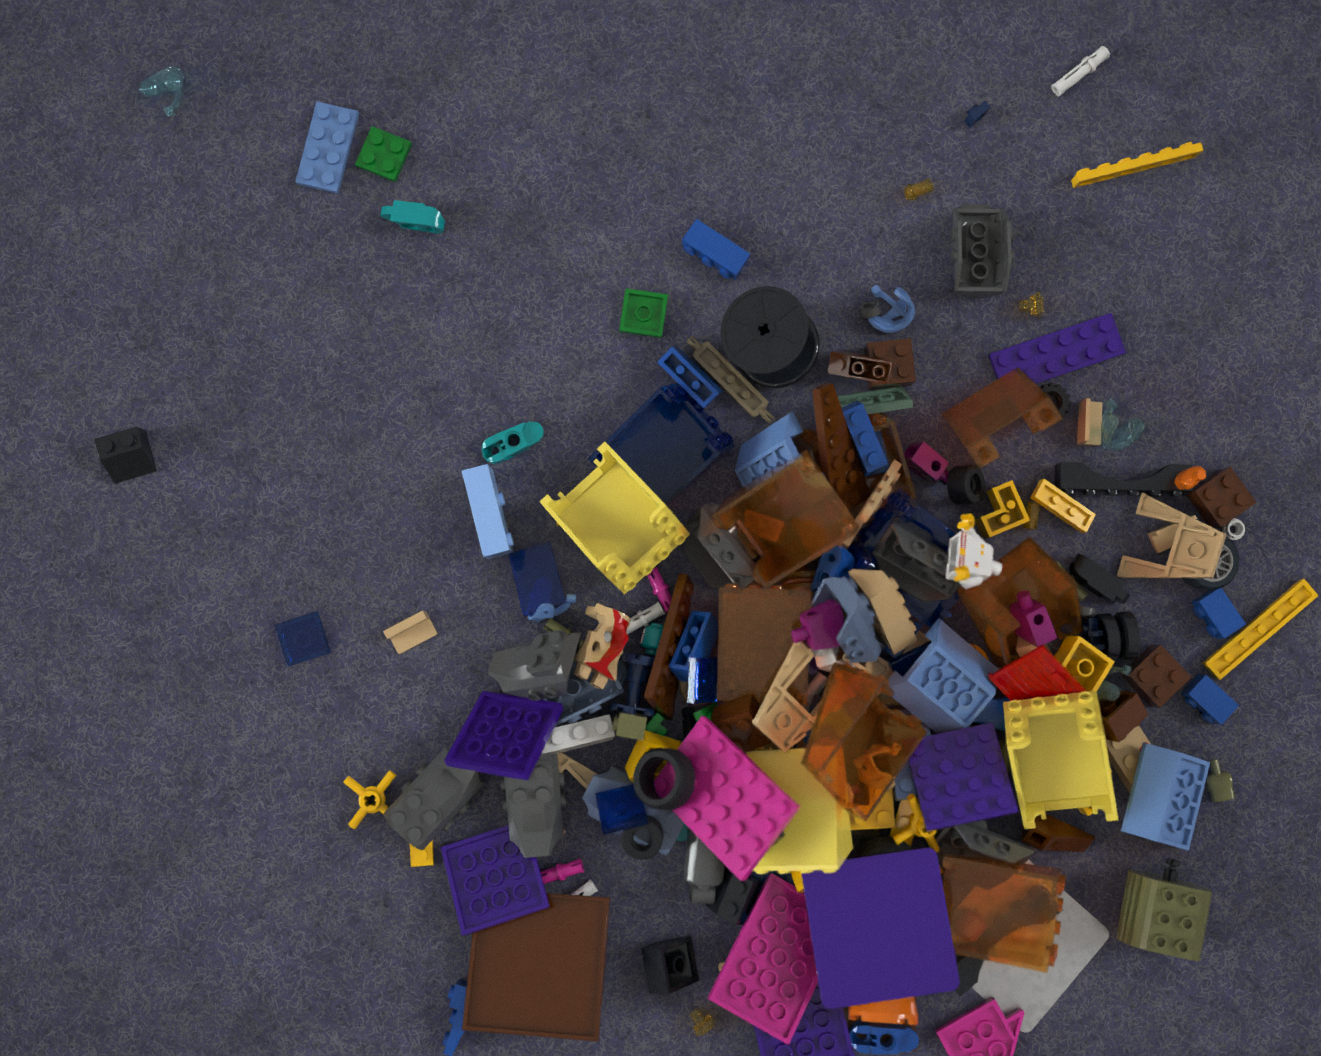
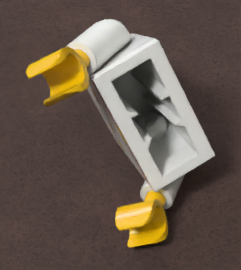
M963 514L960 515L962 522L958 523V528L962 531L949 539L946 579L959 582L963 588L968 589L980 585L991 574L998 576L1002 570V563L993 560V547L985 543L973 528L975 523L973 515Z

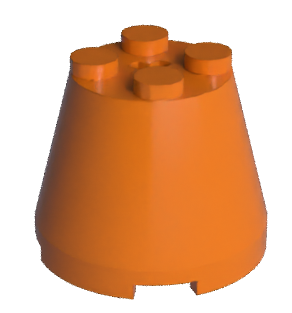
M914 997L849 1006L848 1020H859V1016H861V1021L905 1024V1019H908V1024L918 1025V1011Z

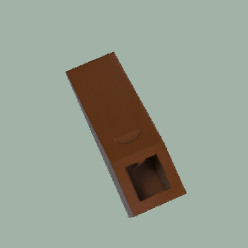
M842 350L831 351L828 373L890 384L894 362Z
M1046 814V819H1042L1041 815L1036 816V828L1024 829L1023 826L1022 841L1041 850L1084 852L1095 840V836Z

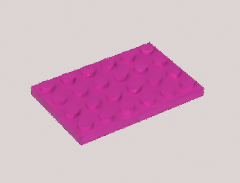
M701 716L677 749V751L686 755L693 764L694 774L696 775L695 788H693L694 791L688 801L672 811L740 881H745L800 809V806L707 717ZM669 761L654 780L655 790L661 798L666 797L671 792L675 783V772Z
M769 873L707 999L789 1045L817 986L818 977L804 892L798 893L795 886Z

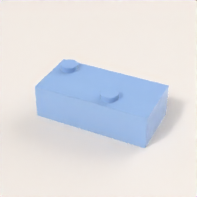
M488 464L462 470L483 557L492 559L514 553L512 547L514 545L513 538L508 531L502 508L503 505H506L503 493L498 492L493 469Z

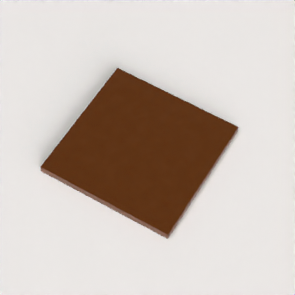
M547 893L550 908L472 933L462 1030L599 1042L611 898Z

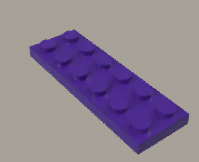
M1112 313L1005 348L988 356L1003 395L1121 356L1126 353Z

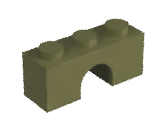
M620 711V714H615L612 730H617L616 736L643 741L647 715Z

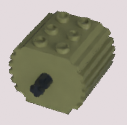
M1172 858L1166 859L1169 869H1164L1163 876L1137 870H1128L1116 939L1143 950L1200 961L1213 891L1193 883L1178 880L1179 872L1175 870V867H1180V861Z

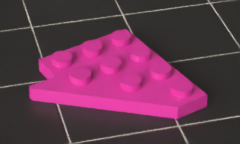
M991 997L935 1029V1032L948 1056H1013L1024 1011L1019 1008L1004 1016L996 1000Z

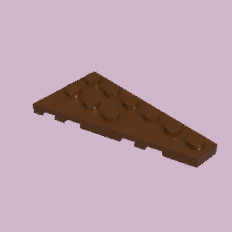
M824 383L812 389L821 473H824L833 492L824 498L826 518L835 519L869 498L871 494L834 384Z
M680 573L644 694V698L664 719L673 721L679 680L670 670L669 665L687 625L691 596L694 591V584L688 575Z

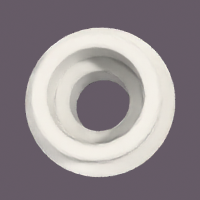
M1234 518L1222 526V533L1226 534V537L1230 540H1238L1244 535L1245 526L1239 519ZM1230 526L1236 528L1235 533L1230 532Z

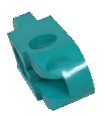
M394 200L393 206H383L380 216L382 218L399 224L403 229L437 234L444 232L445 220L441 213L434 207L425 206L424 203Z
M529 421L499 432L484 440L482 455L491 464H501L541 442L544 436V429L539 423ZM514 436L520 438L517 446L509 445L510 438ZM498 448L499 453L492 455V449Z

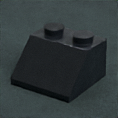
M136 426L94 439L99 459L115 484L157 472L146 430Z
M724 865L723 883L715 886L714 904H706V906L717 916L735 925H743L755 902L762 882L751 876H748L745 881H740Z
M691 936L659 941L641 948L649 993L669 995L699 981Z

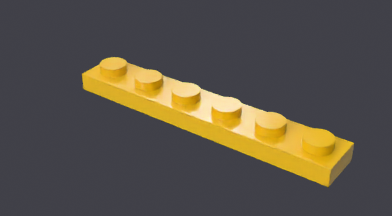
M1187 142L1176 149L1167 147L1156 154L1148 152L1138 156L1136 159L1131 160L1128 157L1119 160L1116 164L1104 163L1092 170L1084 168L1076 172L1077 174L1071 180L1072 186L1076 188L1196 158L1203 151L1202 143L1192 144V142Z
M1299 579L1202 662V664L1216 680H1221L1319 595L1305 579Z

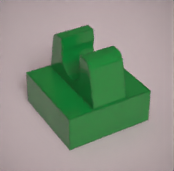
M658 712L645 727L646 731H655L663 736L668 732V729L661 724L664 717Z

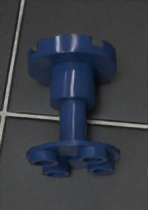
M623 652L619 661L629 662L626 680H630L627 703L611 702L610 709L631 714L654 715V709L640 706L643 683H648L650 667L653 666L655 657Z

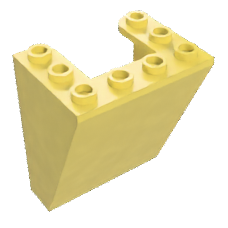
M604 442L597 448L603 458L601 462L597 459L593 461L598 466L566 496L559 492L557 495L561 499L555 501L547 494L539 502L591 562L625 595L644 576L650 574L658 563L666 559L670 552L682 544L690 533L661 499Z
M1083 691L1080 693L1003 702L1007 749L1024 829L1036 828V816L1041 815L1042 819H1046V811L1092 807L1093 814H1098L1097 809L1103 810L1106 815V821L1118 820L1097 691Z
M840 741L828 742V746L823 747L815 745L813 748L788 749L785 753L780 749L772 750V747L764 749V746L746 752V755L800 806V809L783 830L785 836L769 848L753 871L756 874H765L769 871H778L780 874H786L792 870H800L801 873H811L814 870H823L824 873L836 872L853 849Z

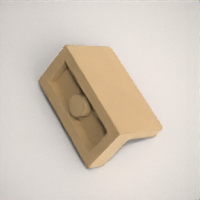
M1085 398L1079 402L1077 445H1101L1103 402H1091L1090 398Z
M1196 515L1190 516L1194 519H1197ZM1171 523L1147 533L1156 553L1172 548L1178 524Z
M421 611L383 631L386 638L391 639L398 654L437 635V631L426 611Z

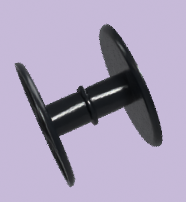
M763 286L746 291L731 303L721 324V341L725 353L734 364L740 367L747 378L760 386L783 388L793 385L810 372L817 360L820 346L817 328L806 314L800 301L784 289Z

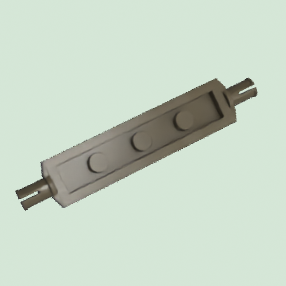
M693 335L686 341L695 350L692 358L752 418L760 415L768 424L775 418L766 410L769 402L708 341L700 344Z

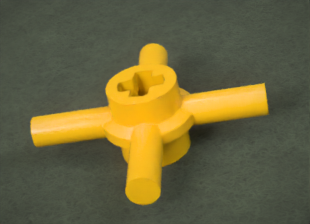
M389 770L377 786H369L367 788H364L350 776L344 780L343 783L359 795V805L361 807L348 823L351 828L356 829L367 813L380 811L384 814L389 808L385 804L386 796L384 791L396 777L394 772ZM374 795L376 803L370 804L368 802L370 798L368 797Z
M915 794L908 795L907 800L913 811L909 817L910 827L892 837L894 842L899 845L911 836L917 835L925 837L929 848L938 852L940 848L934 837L937 830L926 831L920 804Z

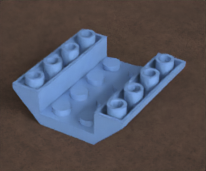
M794 412L787 414L743 443L740 447L735 472L753 509L781 520L791 517L833 493L824 473L810 478L792 439L803 431Z
M938 618L924 635L932 643L903 677L894 671L881 689L934 732L940 734L970 726L995 696L997 686L987 675L989 673L993 674L999 669Z
M1143 742L1121 831L1189 851L1210 762Z

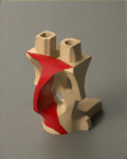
M596 603L595 607L587 606L585 614L599 621V625L595 630L588 631L582 648L574 656L573 661L577 663L573 675L587 680L592 672L594 675L590 685L598 689H604L608 680L615 681L617 678V664L620 656L623 654V648L629 639L626 632L630 626L631 619L622 612ZM606 631H609L611 634V639L608 642L604 638Z

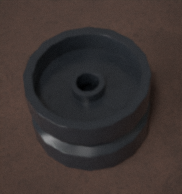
M1130 611L1116 612L1114 616L1111 613L1095 615L1094 618H1098L1099 630H1103V636H1100V643L1105 644V649L1101 650V652L1113 661H1116L1118 658L1121 660L1136 659L1140 652V632L1134 615Z

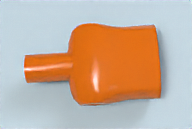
M1200 466L1190 467L1181 471L1176 476L1174 483L1180 490H1189L1205 479L1206 471Z

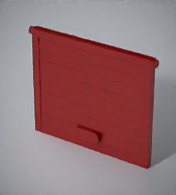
M1043 644L993 674L989 673L987 675L1010 701L1087 691Z

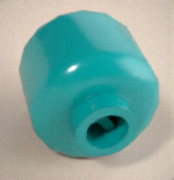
M651 623V626L644 628L640 646L646 650L645 654L656 656L664 625Z

